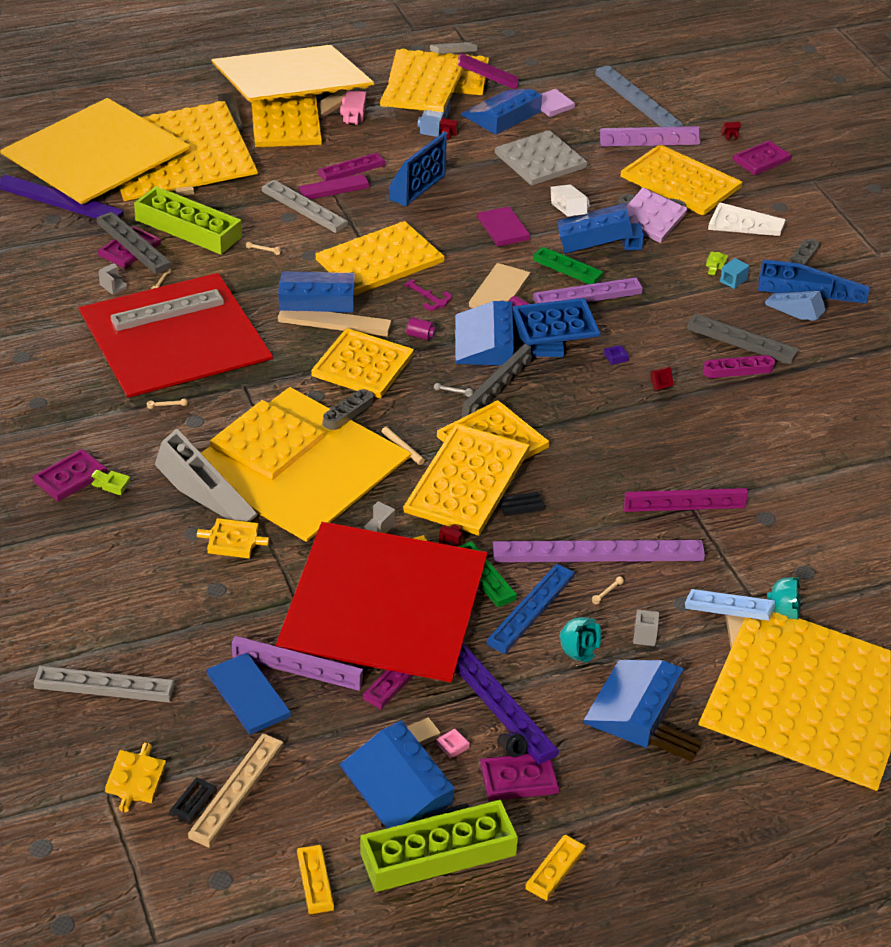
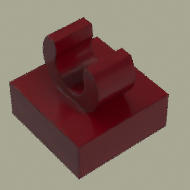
M441 118L440 130L441 133H447V140L450 139L451 135L457 136L458 123L455 120Z
M740 121L724 122L720 130L721 136H725V139L729 141L730 135H733L734 139L737 140L739 137L738 132L741 128Z
M666 366L651 371L650 379L654 390L674 386L671 367Z
M453 524L451 528L443 525L439 530V543L456 547L462 544V532H459L461 527Z

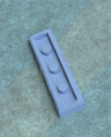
M691 589L685 601V608L769 621L775 609V601Z

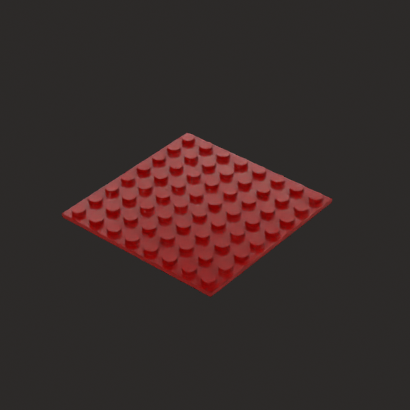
M219 273L78 307L82 318L127 398L273 359L272 354ZM214 289L218 290L224 300V305L120 331L116 330L111 321V315Z
M321 521L275 646L303 654L452 682L488 552Z

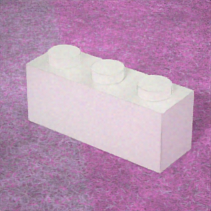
M570 184L551 187V204L566 216L587 214L589 199Z

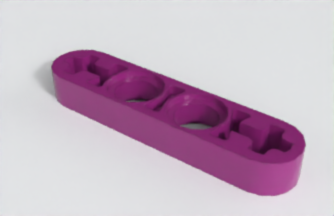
M768 355L707 360L703 365V374L709 378L771 373L774 370L775 359Z

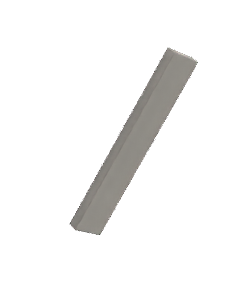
M272 180L262 186V192L335 233L348 226V221L276 180Z
M214 289L111 315V321L116 330L120 331L224 305V300L218 290Z
M39 666L34 680V688L170 703L174 689V680Z

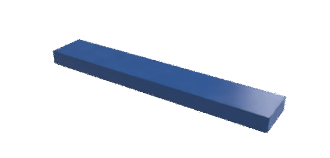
M555 564L487 639V645L506 654L571 582L575 572Z

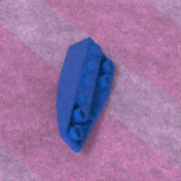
M765 259L761 263L758 279V291L774 293L820 291L821 297L824 299L867 303L870 289L869 286L799 263Z

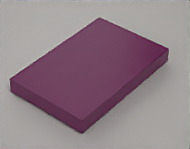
M769 140L734 154L732 160L752 174L757 175L790 161L792 155Z
M509 206L477 213L478 220L497 246L530 240L529 232Z
M135 226L132 227L152 247L156 248L161 244V238ZM116 239L98 250V256L123 268H127L138 260Z
M80 449L33 475L32 478L34 483L59 502L92 483L95 479L92 477L95 470L102 471L105 474H108L104 465L85 450Z
M523 754L519 757L504 756L480 759V768L488 801L558 794L559 787L552 760L538 765L530 754Z

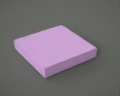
M557 89L541 94V111L549 117L575 108V103Z

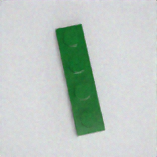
M543 246L533 254V261L587 284H596L603 278V271Z
M472 541L458 546L480 551ZM486 559L479 586L497 608L516 601L517 594Z

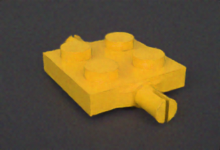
M217 518L215 526L211 530H197V538L209 539L207 547L209 554L250 559L255 545L269 546V537L257 536L259 530L258 523Z
M147 743L142 745L140 754L120 750L105 786V793L114 794L122 798L119 805V810L122 812L123 809L124 812L129 811L132 801L153 802L166 766V760L150 757L152 745L149 743L148 746Z

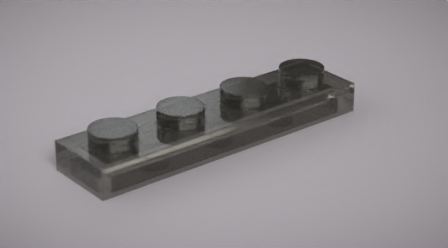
M234 93L217 94L218 101H225L239 133L243 132Z

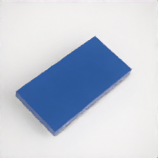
M248 653L207 669L208 677L249 735L291 717L290 710Z

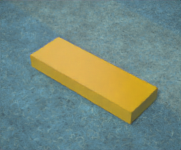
M564 834L528 880L525 889L547 901L584 853L585 845Z
M322 846L297 848V857L308 913L315 914L334 911Z

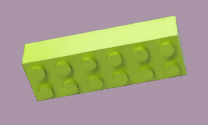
M157 186L134 202L135 220L215 253L223 254L242 238L240 219Z
M501 800L360 835V854L374 891L379 892L516 856L518 837Z

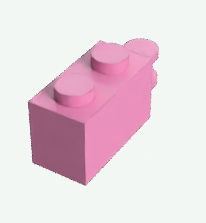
M346 92V97L342 98L340 115H343V122H346V124L355 123V125L363 123L366 108V92Z

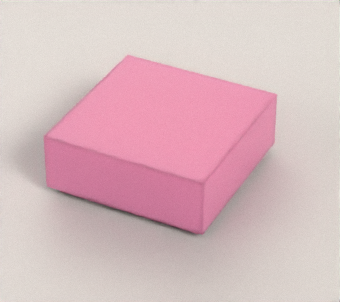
M456 729L439 737L436 745L450 759L469 749V742Z

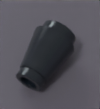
M502 733L497 739L498 745L512 757H519L527 750L526 739L520 734Z

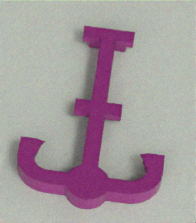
M414 279L404 284L405 287H411L419 292L421 296L437 303L433 306L429 305L428 302L423 304V308L429 311L444 308L451 301V294L447 291L442 293L447 298L438 299L430 294L432 291H425L414 284Z

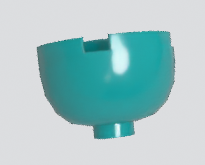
M799 577L782 578L773 585L772 592L767 593V600L775 601L774 612L787 616L788 619L798 620L800 617L801 595H799V590H797V588H800Z
M576 617L568 621L561 630V647L563 652L571 659L580 662H590L596 656V654L592 653L595 648L600 647L602 634L601 627L595 623V619Z

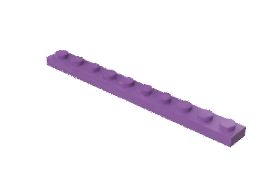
M702 540L493 541L492 546L494 562L704 561L705 557Z

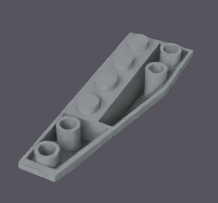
M177 428L161 442L155 465L180 492L227 520L250 522L258 515Z

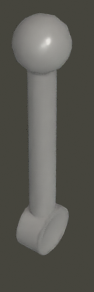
M439 383L434 384L435 390L442 389L463 393L468 397L473 394V390L470 388L463 390L442 386Z

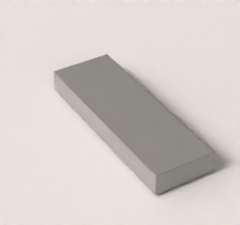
M469 42L430 45V50L438 54L477 51V45Z

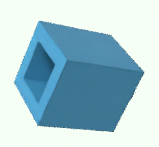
M734 258L722 267L720 282L733 289L737 288L747 280L749 265Z

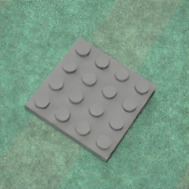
M550 130L495 147V154L531 186L587 168V161Z

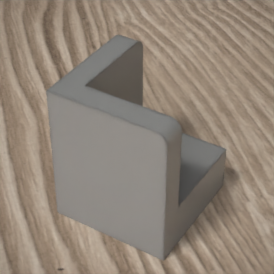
M113 263L99 270L100 285L112 295L127 289V284L119 279L117 265Z
M378 501L373 506V518L364 526V529L387 533L395 525V509Z
M637 610L633 644L655 646L659 612Z

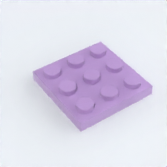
M642 188L626 206L630 223H640L643 235L659 243L667 237L687 214L688 209L645 188Z

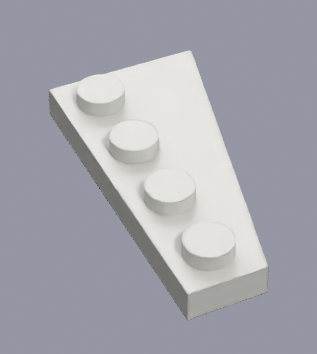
M719 202L709 223L708 230L780 236L786 220Z

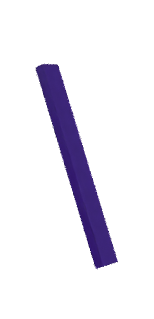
M3 175L0 178V189L96 219L109 212H113L119 218L124 216L123 210L91 200L80 204L63 192L9 175Z
M463 643L456 671L511 734L524 736L527 742L526 751L538 765L557 757L559 750Z

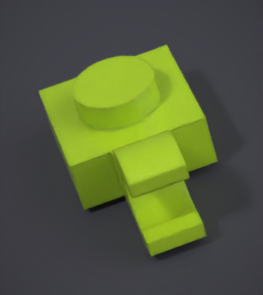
M711 251L706 262V266L710 267L708 274L716 275L718 269L722 270V267L727 263L728 255Z
M95 470L92 474V477L95 478L92 482L93 486L102 487V490L122 495L130 483V476L114 471L105 474L102 471Z

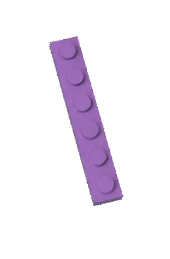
M700 126L601 128V146L699 145Z
M629 278L536 292L533 294V299L536 304L585 298L586 302L642 294L643 288L637 278Z
M235 636L232 641V658L248 653L255 664L360 691L363 685V669L256 642L247 638Z

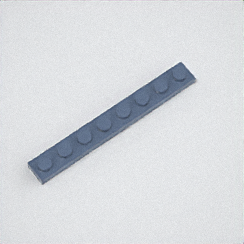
M606 65L596 69L595 75L660 127H683V123L612 67Z

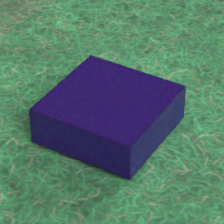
M622 345L604 349V355L611 365L629 360V355Z

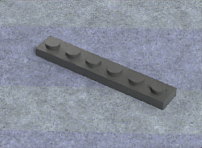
M113 212L97 217V224L153 273L158 274L171 268V262Z
M694 314L687 324V329L695 333H700L761 355L771 356L790 365L798 355V348L698 314Z
M524 344L463 403L462 418L488 405L490 400L495 395H498L501 389L508 385L515 375H518L526 365H529L532 359V355H530L531 346Z

